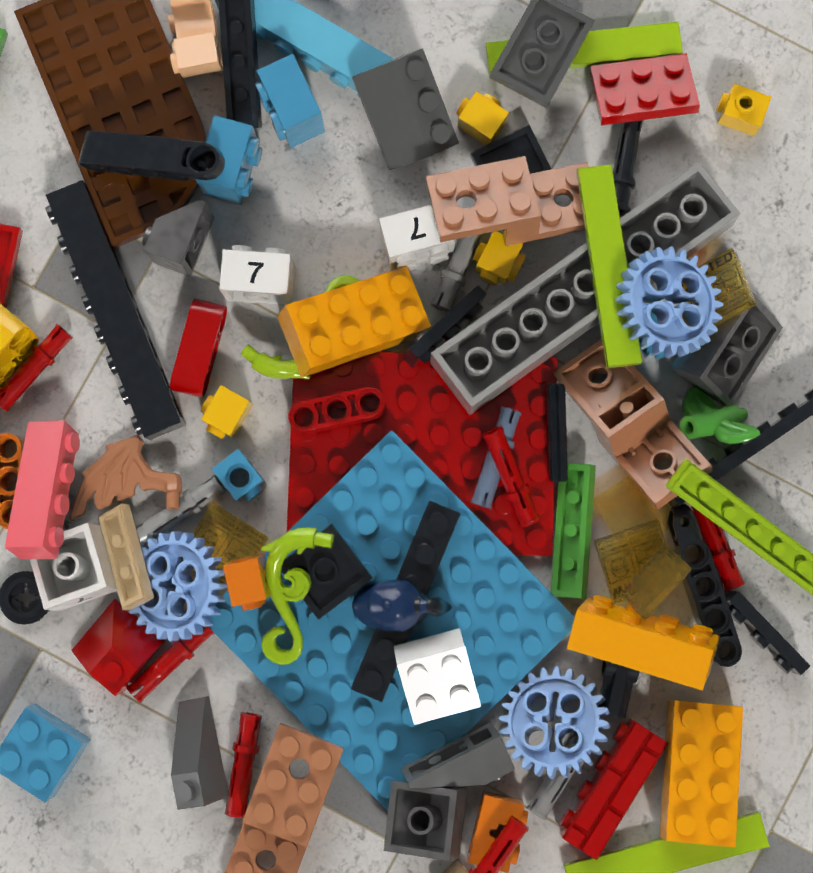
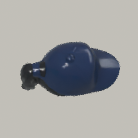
M387 580L368 585L361 589L352 601L353 612L362 623L389 632H404L413 629L428 614L440 617L452 609V606L440 597L428 599L416 585L405 580Z

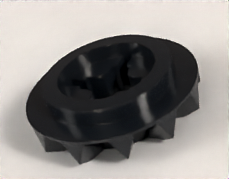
M21 571L14 573L2 584L0 588V609L10 621L22 625L32 624L40 621L50 611L43 608L33 572ZM25 588H29V594L39 596V599L29 602L27 609L23 601L13 599V596L24 594Z

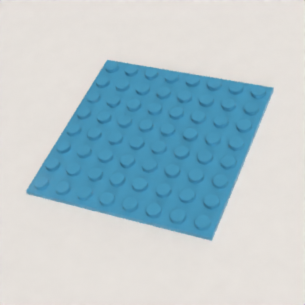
M392 430L290 529L311 527L317 528L318 532H321L333 524L373 576V579L319 620L303 599L297 602L288 601L303 637V651L298 659L290 664L280 665L267 659L262 651L261 642L263 636L268 630L276 626H283L285 628V633L278 635L276 638L277 645L284 650L291 649L293 646L292 634L270 596L266 599V603L262 604V607L242 611L241 605L231 606L227 590L222 595L226 601L217 602L215 605L221 614L210 615L213 625L208 626L314 736L344 747L339 762L387 811L391 781L407 782L401 768L463 737L571 632L575 618ZM430 500L461 513L427 593L428 599L440 597L448 602L452 609L440 617L428 614L421 623L412 629L407 642L460 628L481 707L414 725L398 667H396L382 702L351 690V686L376 629L362 623L356 617L352 609V601L356 594L368 585L397 579ZM297 549L289 553L287 557L293 554ZM270 552L265 553L266 562ZM281 571L283 583L291 586V583L288 579L284 578V574Z

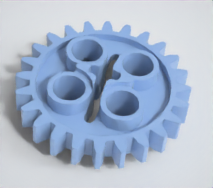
M671 246L664 251L660 247H657L650 253L646 251L639 256V259L636 258L628 264L630 269L628 268L621 273V276L626 281H622L616 286L617 289L624 293L615 298V302L624 304V309L617 312V316H626L628 319L622 325V328H633L634 332L630 339L642 338V350L653 345L652 353L654 356L664 351L666 358L676 354L678 357L689 354V352L693 353L701 349L700 345L702 346L711 341L708 335L718 331L713 323L722 320V316L716 313L715 310L722 307L723 303L715 300L714 297L722 291L711 286L717 279L716 276L706 277L705 273L709 267L708 265L700 268L696 266L698 256L686 260L687 254L685 249L676 255L674 248ZM650 279L656 283L657 290L651 286ZM681 281L687 286L688 293L683 289ZM643 300L651 301L653 303H645L643 302ZM686 301L695 302L696 305H694V304H689V303L686 302ZM651 312H653L656 315L658 320L657 324L652 320L650 314ZM682 314L688 319L689 326L684 323Z
M171 531L170 534L159 533L158 538L147 539L149 547L141 546L154 598L130 610L129 613L140 614L136 624L147 625L145 633L156 634L157 639L168 638L169 641H178L181 638V640L192 639V634H203L202 626L213 625L210 615L221 614L220 610L215 606L216 603L226 601L223 596L219 595V590L228 588L227 584L219 582V578L224 576L225 573L224 570H217L216 568L222 559L218 557L211 558L215 548L213 546L204 547L205 539L194 538L193 533L182 534L179 531ZM165 559L167 560V569H166V571H164V568H163V564H164ZM193 568H195L196 577L194 581L191 576ZM157 592L159 594L158 603H156L155 595ZM185 600H186L187 605H188V608H187V612H186V613L184 612V609H183V604H184Z
M555 666L552 675H549L545 668L542 667L540 678H536L529 672L528 678L530 682L528 684L519 681L517 684L520 691L518 693L511 690L508 692L513 699L512 703H502V706L509 713L499 717L502 723L508 725V727L500 730V734L503 737H511L504 745L507 750L516 748L511 757L515 761L524 758L522 768L526 771L535 765L534 774L538 777L541 776L544 769H547L550 779H554L557 770H560L564 778H568L569 768L571 767L580 774V763L582 761L590 766L593 765L589 757L591 752L598 755L602 754L596 745L597 742H608V738L601 733V730L609 729L611 725L609 722L601 720V718L610 713L607 708L598 707L605 699L602 694L593 696L597 690L594 683L584 687L587 680L585 675L581 674L574 680V672L570 668L564 676H562L558 666ZM554 693H559L556 715L562 722L555 725L556 750L552 753L550 752L553 729L547 723L554 720L553 695ZM536 698H546V707L542 711L533 712L531 710L532 702ZM571 699L580 700V708L577 712L572 714L565 713L564 707L567 701ZM535 731H543V742L538 746H530V735ZM572 732L578 734V743L574 747H563L562 741L566 734Z

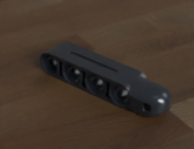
M86 131L78 165L89 170L104 173L188 181L190 179L213 180L222 174L225 168V158L219 149L206 142Z
M681 504L678 507L673 506L669 511L668 528L675 546L674 555L677 558L676 562L678 559L680 561L677 566L696 624L713 629V634L720 636L718 645L724 641L729 642V654L724 658H718L715 652L713 661L720 666L731 667L741 659L742 647L710 549L704 542L697 517L690 506L686 504ZM681 518H683V524H682V525H680V519H681ZM695 544L699 549V557L696 561L689 563L685 558V550L688 546ZM701 577H707L710 583L708 591L704 594H698L695 589L696 582ZM712 609H717L720 613L719 622L714 626H708L706 623L707 613Z

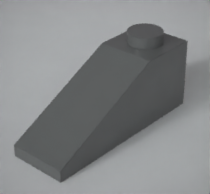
M209 696L184 700L178 703L171 770L177 810L202 807L229 797Z
M490 722L402 767L401 770L410 788L414 789L486 785L503 779L507 773L515 770V767L500 734Z

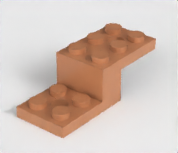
M522 156L426 176V185L440 242L502 230L505 246L585 230L576 171L578 168L589 167L588 162L530 174L526 157ZM559 195H566L572 200V203L566 207H561L554 202V198ZM462 197H471L476 203L473 207L465 209L461 208L457 201Z
M602 339L553 372L557 382L564 384L565 392L592 422L601 445L657 510L677 496L665 485L685 459L691 461L707 474L713 471L711 464L670 420L664 398L634 365L606 369ZM597 374L608 375L607 379L602 383L596 384L591 382L592 378ZM662 459L673 461L671 467L666 470H659L655 468V465Z
M279 724L244 815L243 826L225 873L298 872L344 750L343 746L286 724ZM295 759L305 760L309 765L308 775L302 778L295 777L290 771L291 762ZM269 850L275 855L276 863L270 868H264L259 865L257 854L260 851Z

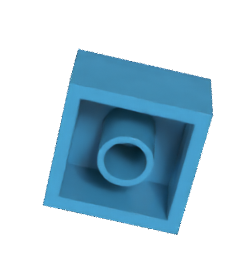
M293 54L257 70L260 82L256 83L255 86L265 111H273L269 115L280 141L286 139L289 147L292 148L325 132L321 111Z
M214 115L206 143L213 145L223 153L225 168L216 179L195 180L205 196L242 206L244 197L250 196L253 187V178H250L253 166L258 167L260 163L262 147H259V138H257L252 125Z
M32 704L25 707L0 746V774L45 803L55 797L91 739L38 704Z

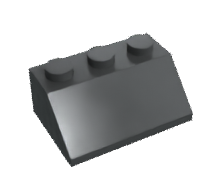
M423 48L406 53L352 77L389 170L430 157L459 144Z

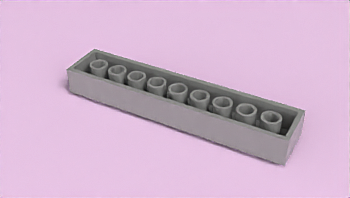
M700 162L620 218L627 268L630 269L628 264L636 258L639 259L641 254L646 251L650 253L657 247L664 251L671 246L674 248L675 255L685 249L686 259H688L734 225L741 213ZM587 242L431 352V365L469 415L599 323ZM650 279V284L652 285L654 281Z

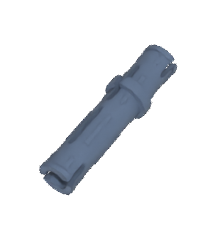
M501 406L496 427H503V432L509 446L513 449L515 442L512 439L522 413ZM489 448L471 503L491 509L500 475L495 467ZM500 450V453H501V455H502V458H503V460H504V462H505V459H504V456H503V454H502V451Z

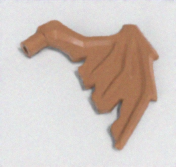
M138 435L106 445V452L81 474L84 478L72 506L69 520L75 521V518L85 515L87 504L94 494V504L100 510L111 506L116 497L119 502L124 501L128 497H133L138 484L143 491L159 490L166 493V509L179 510L182 478L176 473L153 470L141 453L144 440Z

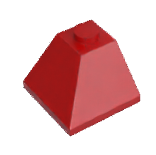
M114 599L71 650L86 671L114 696L122 694L127 689L126 687L132 683L166 642L164 639H157L156 634L145 633L147 625H137L138 617L130 614V610H122L121 603L117 599Z

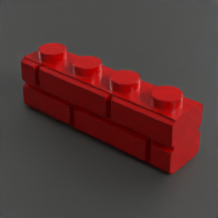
M631 718L627 724L622 721L618 725L612 736V739L616 741L609 753L604 750L598 757L594 768L598 771L592 781L586 779L576 795L580 799L574 810L568 808L558 824L562 828L560 835L565 841L595 860L599 858L668 745L667 741Z

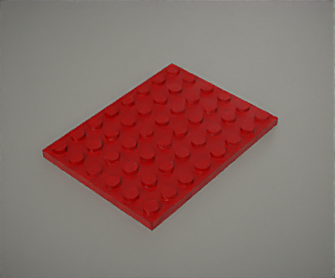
M376 352L311 374L308 380L293 378L292 406L305 400L365 387H374L385 398V411L380 418L313 434L298 433L291 426L287 532L392 430L514 555L552 556L554 482L549 480L546 387L548 384L557 383V378L553 372L557 370L558 358L547 359L471 415L468 414L431 365L430 361L426 364L420 361L412 368L403 359L406 353ZM373 395L366 396L361 402V408L366 412H374L380 405L379 399ZM334 403L330 406L328 415L332 419H341L345 416L347 407L342 403ZM501 406L522 413L512 439L515 444L511 451L524 483H528L531 492L529 495L540 518L539 521L527 527L519 526V521L511 502L505 499L504 492L506 490L501 478L499 479L491 509L471 503L488 452V445L482 434L496 427ZM310 410L300 411L296 416L297 425L301 427L310 425L314 419L313 412Z

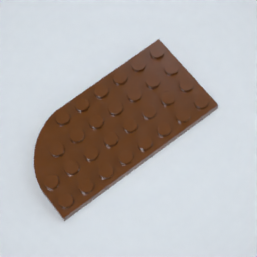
M40 0L14 11L77 164L86 131L206 142L203 123L184 78L180 73L174 74L170 54L173 52L150 0ZM78 165L108 239L114 249L143 237L146 229L149 226L153 227L156 218L188 205L199 186L195 179L181 181L104 173L89 170Z

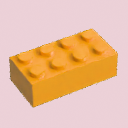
M407 266L287 304L277 315L301 378L420 338L431 328Z
M594 595L593 598L588 597L576 610L567 649L703 691L720 638L719 635L713 634V629L699 624H694L693 627L679 624L680 620L670 615L660 614L659 617L646 614V609L642 607L636 609V605L628 604L626 608L613 604V599L602 595Z
M678 700L668 701L665 737L668 745L664 753L659 838L672 842L736 848L743 707Z

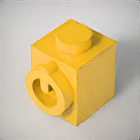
M498 231L492 232L487 244L481 242L473 257V260L478 262L475 272L480 273L479 278L494 286L498 283L505 285L506 281L514 283L527 256L521 253L523 243L505 246L503 234Z

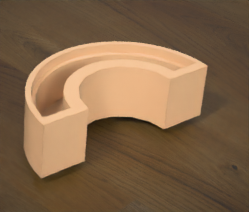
M170 0L172 14H168V22L171 33H176L177 37L172 42L174 53L170 54L174 74L180 73L183 78L222 71V51L212 0Z

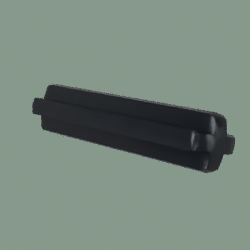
M553 383L548 384L546 387L550 482H566L568 480L566 393L564 384Z

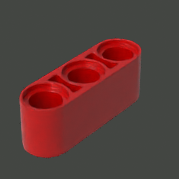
M196 298L193 299L173 368L170 390L204 398L224 329L227 306Z
M365 387L305 400L294 404L290 408L288 420L291 426L301 434H313L368 422L380 418L384 413L385 398L378 389ZM373 395L377 397L380 405L376 411L366 412L361 408V402L366 396ZM342 403L347 407V412L343 418L332 419L328 415V410L332 404ZM302 410H310L314 414L312 423L306 427H301L296 423V416Z

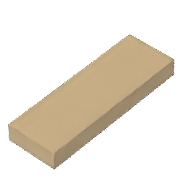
M120 504L98 516L122 610H132L153 599L154 595L130 505Z

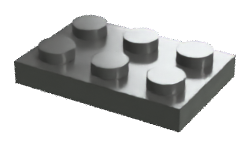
M531 0L493 67L489 78L547 108L595 20L557 0Z

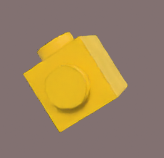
M734 84L728 94L723 92L719 99L716 111L721 114L717 124L754 136L762 126L772 96Z
M476 91L471 99L466 97L456 111V114L459 116L457 127L486 146L495 141L508 121L509 112L500 107L501 103L492 95L487 93L482 95Z
M220 385L214 396L209 395L200 410L203 413L201 420L208 424L205 430L222 440L225 435L234 439L253 404L244 397Z

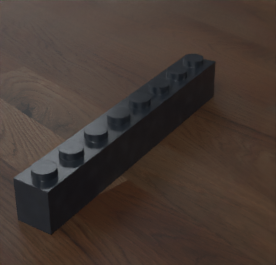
M80 180L46 194L49 206L45 207L46 213L52 225L58 224L62 234L57 237L59 245L65 255L70 254L74 265L69 267L76 284H82L86 295L81 297L89 315L94 313L98 325L94 326V331L100 344L106 343L110 355L106 357V360L113 375L118 373L122 386L118 387L119 393L125 405L131 404L135 416L131 417V422L137 435L143 434L144 438L152 440L186 426L117 254L111 246L86 183Z

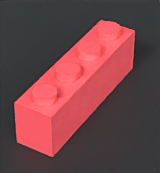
M65 420L28 422L5 542V548L19 559H58L59 548L64 541L63 525L65 515L69 511L68 496L70 484L75 477L74 460L76 452L80 447L79 434Z

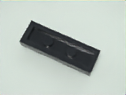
M477 285L408 349L403 359L412 368L420 361L424 364L430 361L431 352L437 349L436 346L443 339L447 342L461 331V328L458 326L466 318L471 322L484 309L481 303L487 293Z
M732 591L725 597L732 619L739 625L744 622L752 630L749 636L762 649L768 647L776 655L773 661L786 674L791 671L794 674L802 675L810 667L808 662L739 591Z

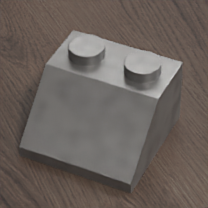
M197 200L156 218L153 227L149 226L146 229L142 239V245L145 246L143 251L155 264L189 277L192 276L215 218L207 203Z
M391 781L383 851L445 861L460 858L467 788L434 787L411 789L408 782Z

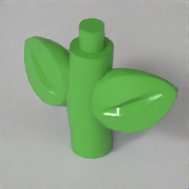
M694 386L685 394L682 401V412L685 417L680 421V431L687 439L715 435L720 442L736 444L752 440L760 435V431L756 427L742 423L748 418V412L745 408L730 405L718 409L715 403L703 391Z

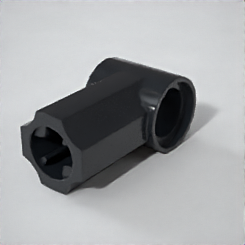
M603 660L602 676L604 677L600 695L602 694L605 701L598 707L607 708L610 713L608 715L626 718L633 683L637 682L640 671Z

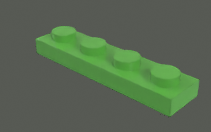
M568 463V480L558 484L551 593L555 597L587 599L596 465Z

